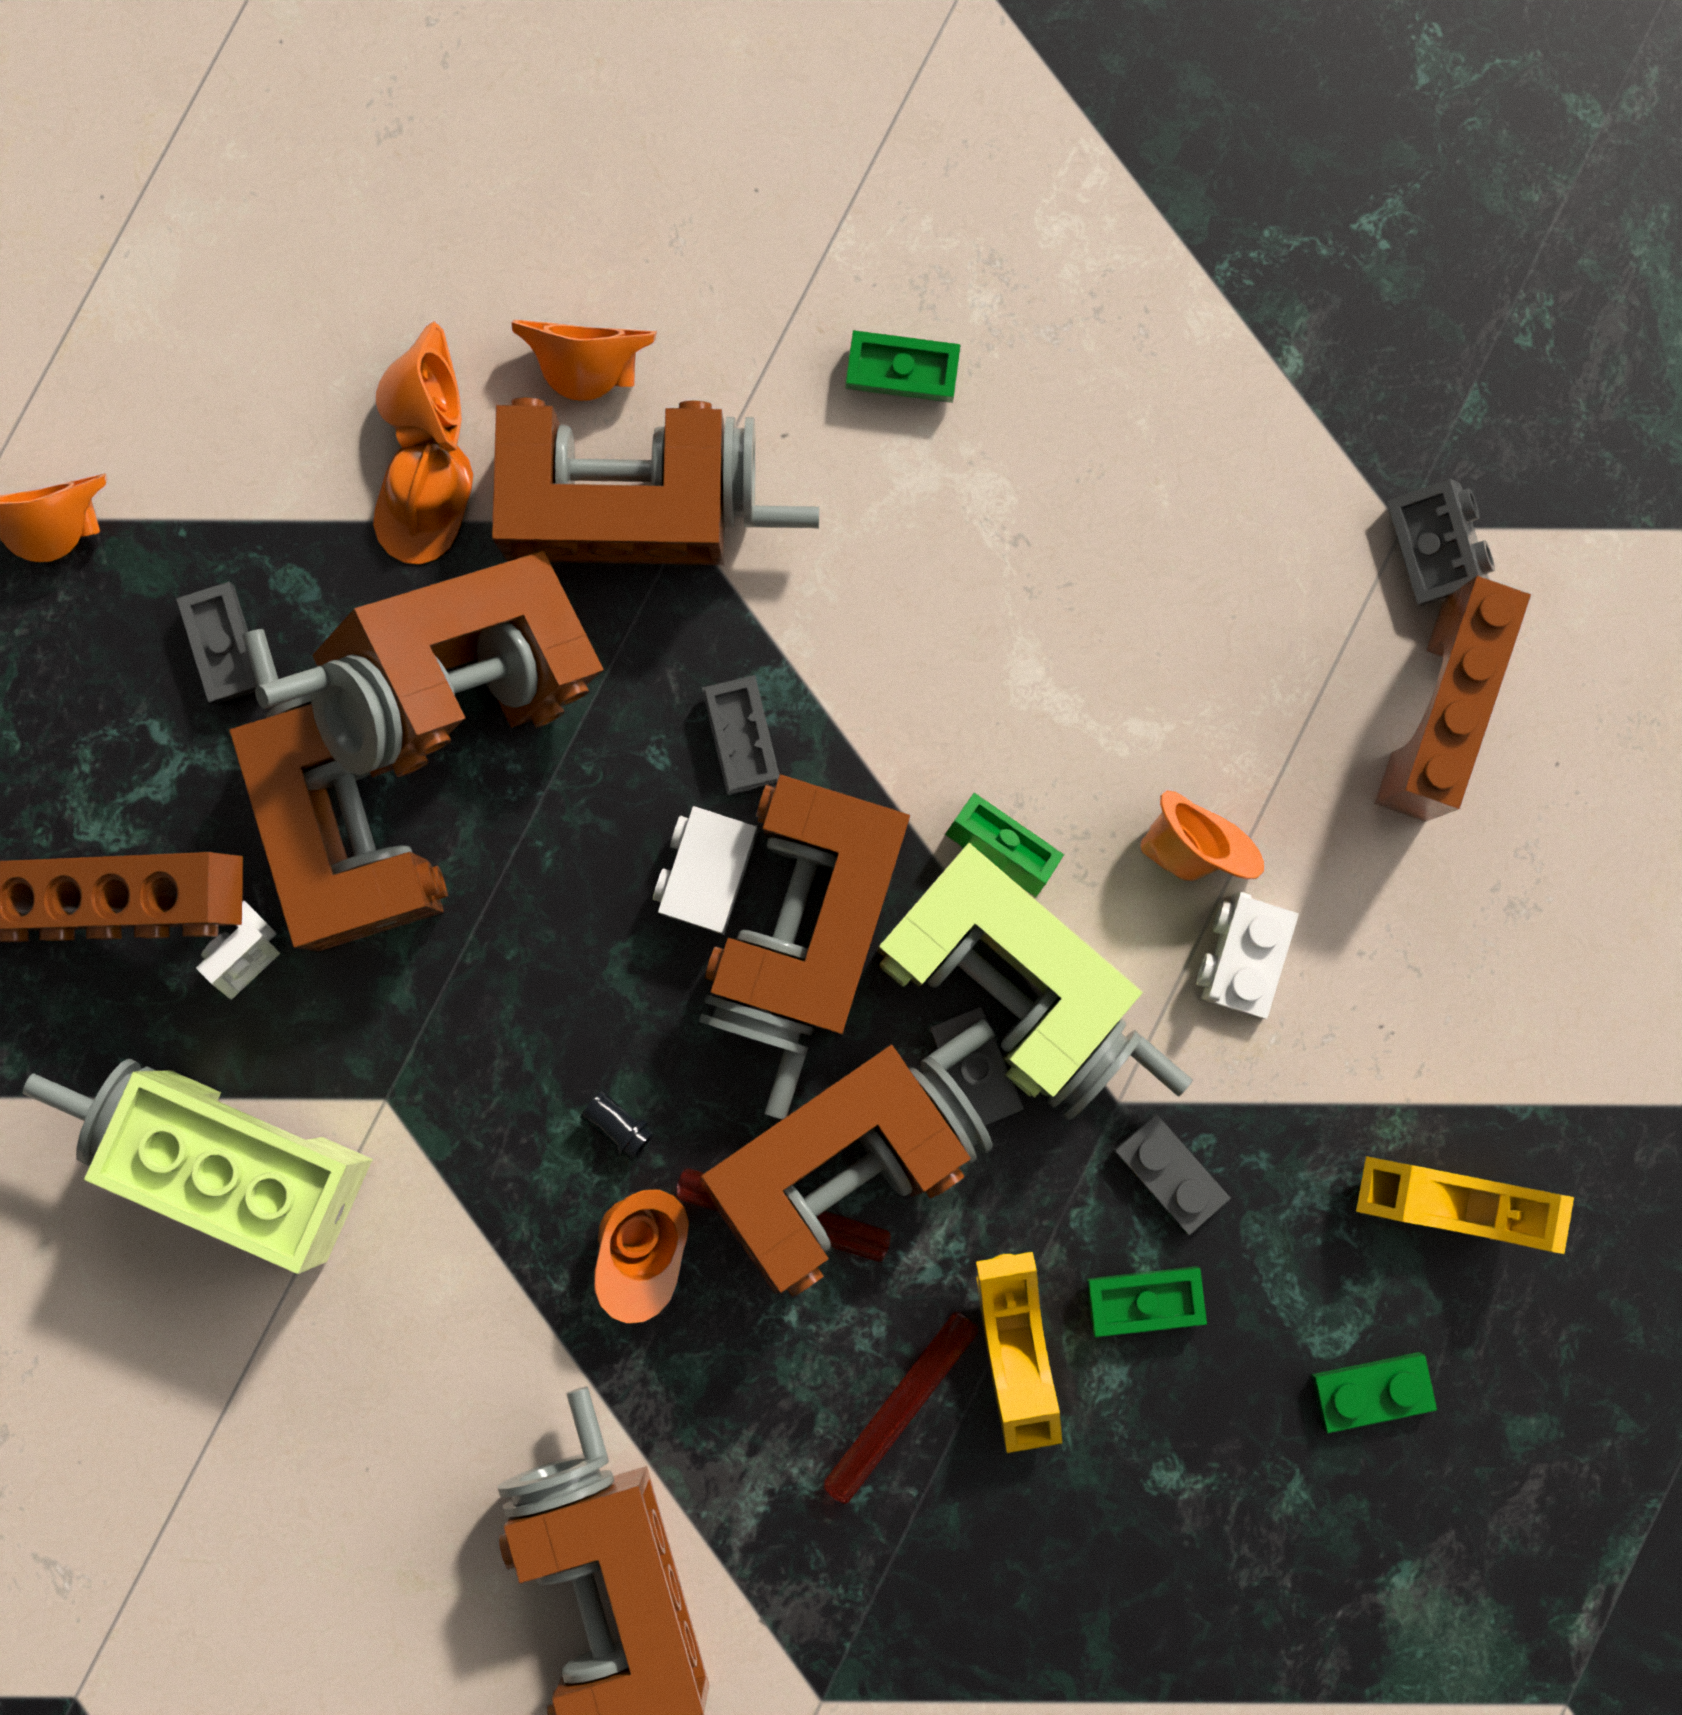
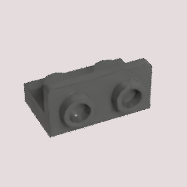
M1448 479L1387 500L1417 605L1422 606L1447 598L1474 577L1480 576L1489 579L1488 573L1495 571V564L1486 540L1478 542L1472 521L1478 520L1480 515L1475 497L1470 488L1463 490L1459 482Z

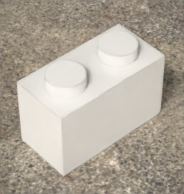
M693 806L689 818L680 816L670 844L671 848L678 850L672 871L662 869L653 895V900L661 902L658 912L663 916L725 935L758 835L757 827Z

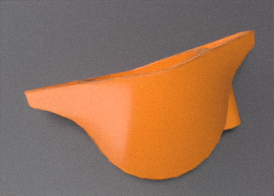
M517 319L511 322L512 331L521 337L536 354L543 376L550 387L558 394L577 401H591L600 398L614 386L633 387L635 382L636 352L651 345L656 340L657 331L594 328Z
M435 321L427 325L410 349L388 367L379 381L376 391L377 410L381 417L396 429L397 440L404 449L427 440H434L447 451L457 450L462 421L459 389L444 330Z
M106 473L42 489L0 495L1 541L16 556L28 561L51 562L62 558L71 552L77 545L80 537L100 532L92 498L106 485Z

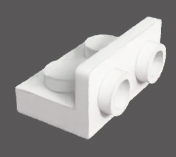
M1243 892L1233 894L1230 902L1222 900L1213 924V932L1220 934L1214 955L1205 954L1197 976L1196 984L1204 987L1200 999L1261 1019H1267L1299 913L1252 899L1251 895Z
M245 901L242 902V925H236L238 929L231 935L224 932L213 939L201 954L205 960L196 967L213 986L231 1000L280 954L269 942L276 935V932Z

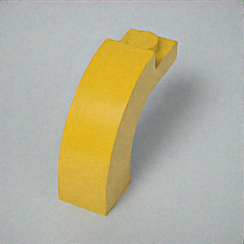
M1366 1156L1356 1212L1564 1254L1574 1197Z
M1033 1252L1017 1255L1002 1254L992 1259L976 1261L978 1275L976 1281L983 1329L1006 1452L1011 1453L1062 1444L1060 1411L1046 1350L1040 1311L1037 1269Z

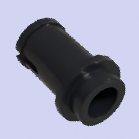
M604 1090L587 1105L580 1116L583 1121L586 1120L617 1147L615 1154L618 1157L624 1154L630 1160H633L653 1137V1134L646 1129L648 1123L645 1120L641 1122L635 1120L612 1100Z

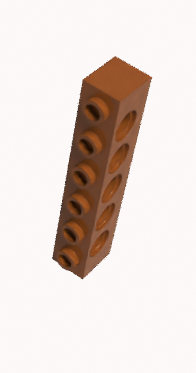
M198 852L0 861V942H29V932L39 931V940L75 941V930H86V939L117 940L122 939V929L134 928V938H170V927H182V936L217 937L218 926L242 925L243 856Z

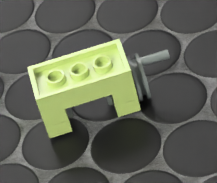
M970 843L964 847L877 949L885 957L880 962L879 967L903 987L910 980L918 987L922 985L947 956V959L927 981L930 987H938L952 970L959 966L1018 1017L1019 1020L1010 1029L1001 1043L1002 1049L1007 1052L1003 1060L1011 1066L1005 1076L1011 1079L1028 1096L1032 1095L1035 1098L1040 1092L1043 1095L1049 1096L1047 1103L1053 1108L1062 1101L1067 1105L1062 1112V1116L1068 1121L1073 1119L1095 1098L1129 1056H1132L1178 1097L1193 1081L1136 1030L1129 1033L1126 1037L1122 1034L1126 1026V1022L1122 1017L1143 992ZM970 930V932L962 940V937ZM979 939L1042 992L1034 1002L972 949Z
M132 1059L121 1062L113 1070L94 1100L34 1073L27 1079L23 1088L24 1095L84 1121L76 1147V1159L90 1166L84 1178L85 1181L296 1274H300L328 1261L373 1160L324 1137L305 1140L219 1102L218 1099L221 1092L171 1070L156 1071L148 1066L141 1069V1065Z

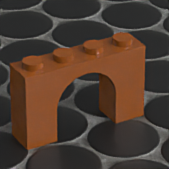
M1476 576L1442 601L1426 649L1427 652L1443 657L1435 689L1426 712L1410 741L1405 746L1391 753L1374 804L1425 822L1460 809L1531 594Z

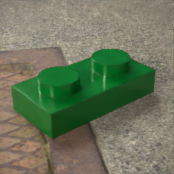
M853 330L846 389L953 403L961 344Z
M975 792L944 834L963 849L970 843L1016 884L1034 897H1037L1065 855Z
M1198 1266L1087 1278L1092 1329L1095 1337L1207 1325L1201 1270Z
M1421 1352L1311 1374L1323 1430L1327 1433L1437 1410L1426 1357Z

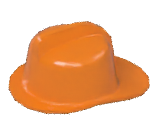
M427 440L406 449L400 448L395 453L383 479L375 506L373 522L378 542L390 556L403 563L424 564L437 560L451 548L460 530L472 491L474 476L468 457L458 446L457 450L447 451L436 441Z
M1167 790L1160 796L1162 813L1151 825L1149 832L1142 839L1140 847L1143 854L1163 869L1184 881L1198 880L1219 869L1245 880L1257 879L1264 872V860L1259 849L1250 837L1236 825L1215 813L1195 805L1175 791Z
M642 1190L615 1203L605 1213L598 1232L600 1247L594 1271V1291L599 1305L611 1318L624 1323L644 1322L659 1314L671 1300L678 1280L689 1227L685 1207L674 1195L661 1190Z

